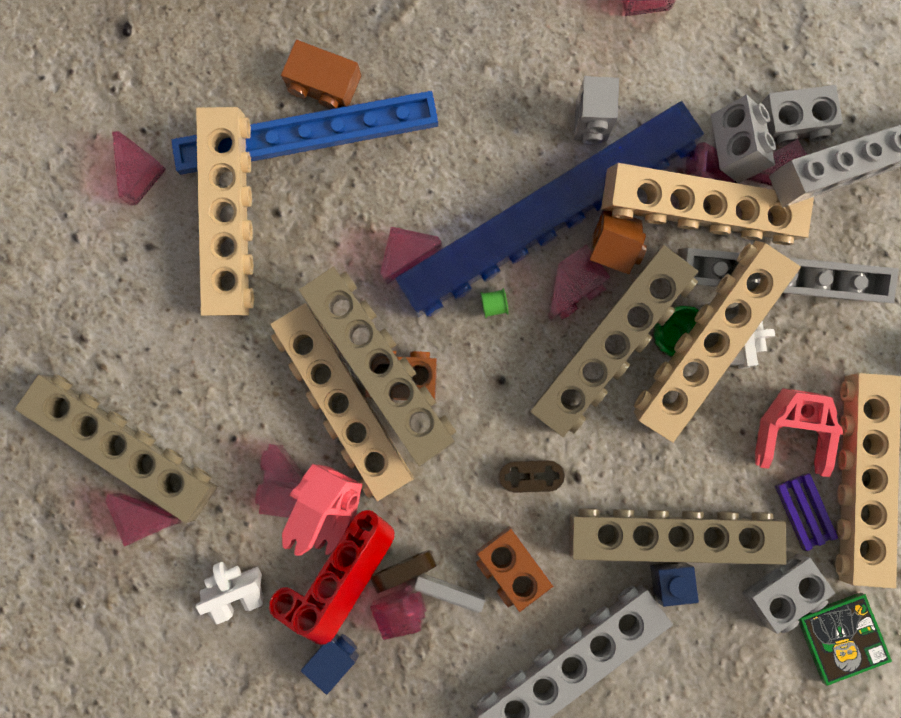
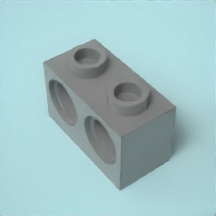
M584 76L575 106L574 140H582L587 145H598L602 141L607 142L618 119L619 78Z
M836 85L769 93L761 102L767 109L770 121L767 123L768 132L773 137L774 142H777L778 146L796 143L798 139L810 138L812 142L828 139L843 124ZM812 111L819 113L822 121L816 119ZM779 115L786 117L789 125L782 123Z
M745 95L711 114L721 171L737 183H740L775 165L773 150L776 149L773 137L768 132L767 123L770 121V117L763 104H757L748 95Z
M796 554L786 561L787 565H780L742 592L765 627L776 634L793 630L799 624L801 617L807 613H815L823 609L828 604L827 599L835 594L810 557ZM804 578H807L809 580V588L804 594H800L799 583ZM775 598H780V610L775 614H771V602Z

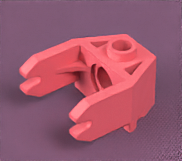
M783 388L760 420L755 450V465H759L760 468H770L774 456L777 432L783 426L813 430L818 433L814 459L815 473L823 477H830L835 466L840 434H843V429L837 421V410L833 398L819 393Z
M312 464L303 476L300 484L290 494L297 501L282 532L283 548L291 549L295 541H297L294 554L302 556L313 545L314 548L321 549L327 541L325 554L331 555L357 514L363 484L331 467Z

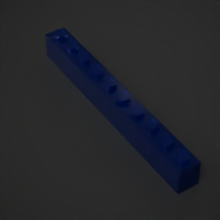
M681 100L396 277L397 285L418 318L424 314L428 318L444 308L442 303L452 296L457 300L468 294L472 290L471 285L482 278L486 282L501 272L499 267L508 261L515 264L529 255L528 249L539 243L542 247L550 243L558 236L556 232L566 225L569 229L577 226L586 219L584 214L593 208L597 212L601 211L608 168L617 163L664 171L670 166V160L677 156L684 159L698 149L697 142L704 135V132Z

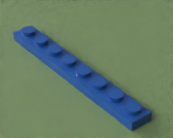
M426 91L250 124L251 135L250 139H246V152L250 153L252 162L439 127L433 92ZM197 135L171 139L176 171L180 175L198 172ZM225 138L219 143V153H226L231 149V138Z

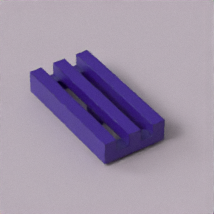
M810 473L802 474L775 485V489L802 550L809 551L816 545L826 544L825 542L828 540L838 539ZM801 483L803 484V487L807 493V496L814 509L817 519L821 525V528L824 532L823 534H821V531L817 525V522L810 509L807 499L803 493V490L800 486ZM791 487L812 533L813 538L811 539L806 534L787 490Z

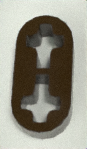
M549 460L512 461L506 463L499 472V480L503 488L514 493L555 491L561 487L565 478L564 470L560 464ZM545 466H551V470L558 474L557 479H552L549 486L546 485L545 480L534 479V473L545 472ZM511 467H517L519 473H529V480H519L518 486L512 487L511 481L505 480V474L511 473Z
M426 550L373 574L370 579L376 593H381L424 574L437 565L431 551Z

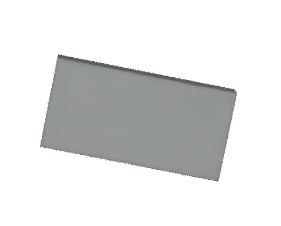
M427 574L418 576L414 588L416 589L415 591L477 613L482 612L485 603V596L483 594Z

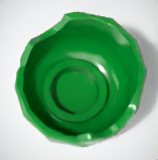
M692 306L673 307L675 309L674 313L664 325L655 324L653 338L658 350L669 357H673L676 352L674 348L679 338L684 333L689 334L697 323L695 321V317L699 312L697 308Z

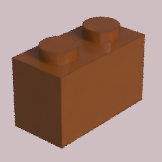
M296 39L281 77L288 92L302 99H306L308 96L318 100V103L325 108L336 109L350 105L361 79V72L358 62Z
M603 210L592 234L590 260L630 274L634 264H641L647 250V245H644L646 234L643 233L642 220L635 217L633 219L612 217V211Z

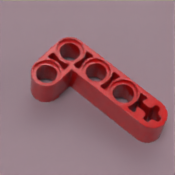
M364 510L358 513L306 595L303 596L288 587L278 589L269 601L270 614L295 633L316 644L324 645L329 643L339 631L391 546L395 534L393 527L371 510Z

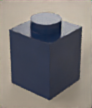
M686 562L650 565L654 599L660 605L666 607L699 603L694 566Z
M336 634L329 643L321 645L306 662L301 672L327 695L356 663L359 656L355 651L357 646L346 635L341 634L339 636Z

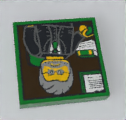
M860 592L827 604L823 609L815 613H807L799 619V625L821 681L826 686L892 662L866 594Z

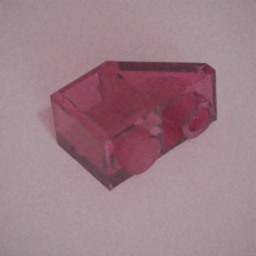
M587 244L561 261L555 269L547 315L551 321L558 316L563 321L579 309L576 303L585 297L592 301L606 290L604 284L610 279V276L601 264L590 260V248Z
M269 444L268 450H264L261 457L260 467L262 471H265L263 485H258L255 503L260 505L259 514L289 518L297 501L290 494L300 484L305 474L283 445Z
M411 585L378 598L370 605L383 640L421 631L423 620L426 618L425 612L427 608L420 592L414 593Z

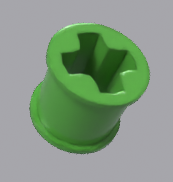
M504 288L488 293L480 292L485 319L488 316L509 314Z

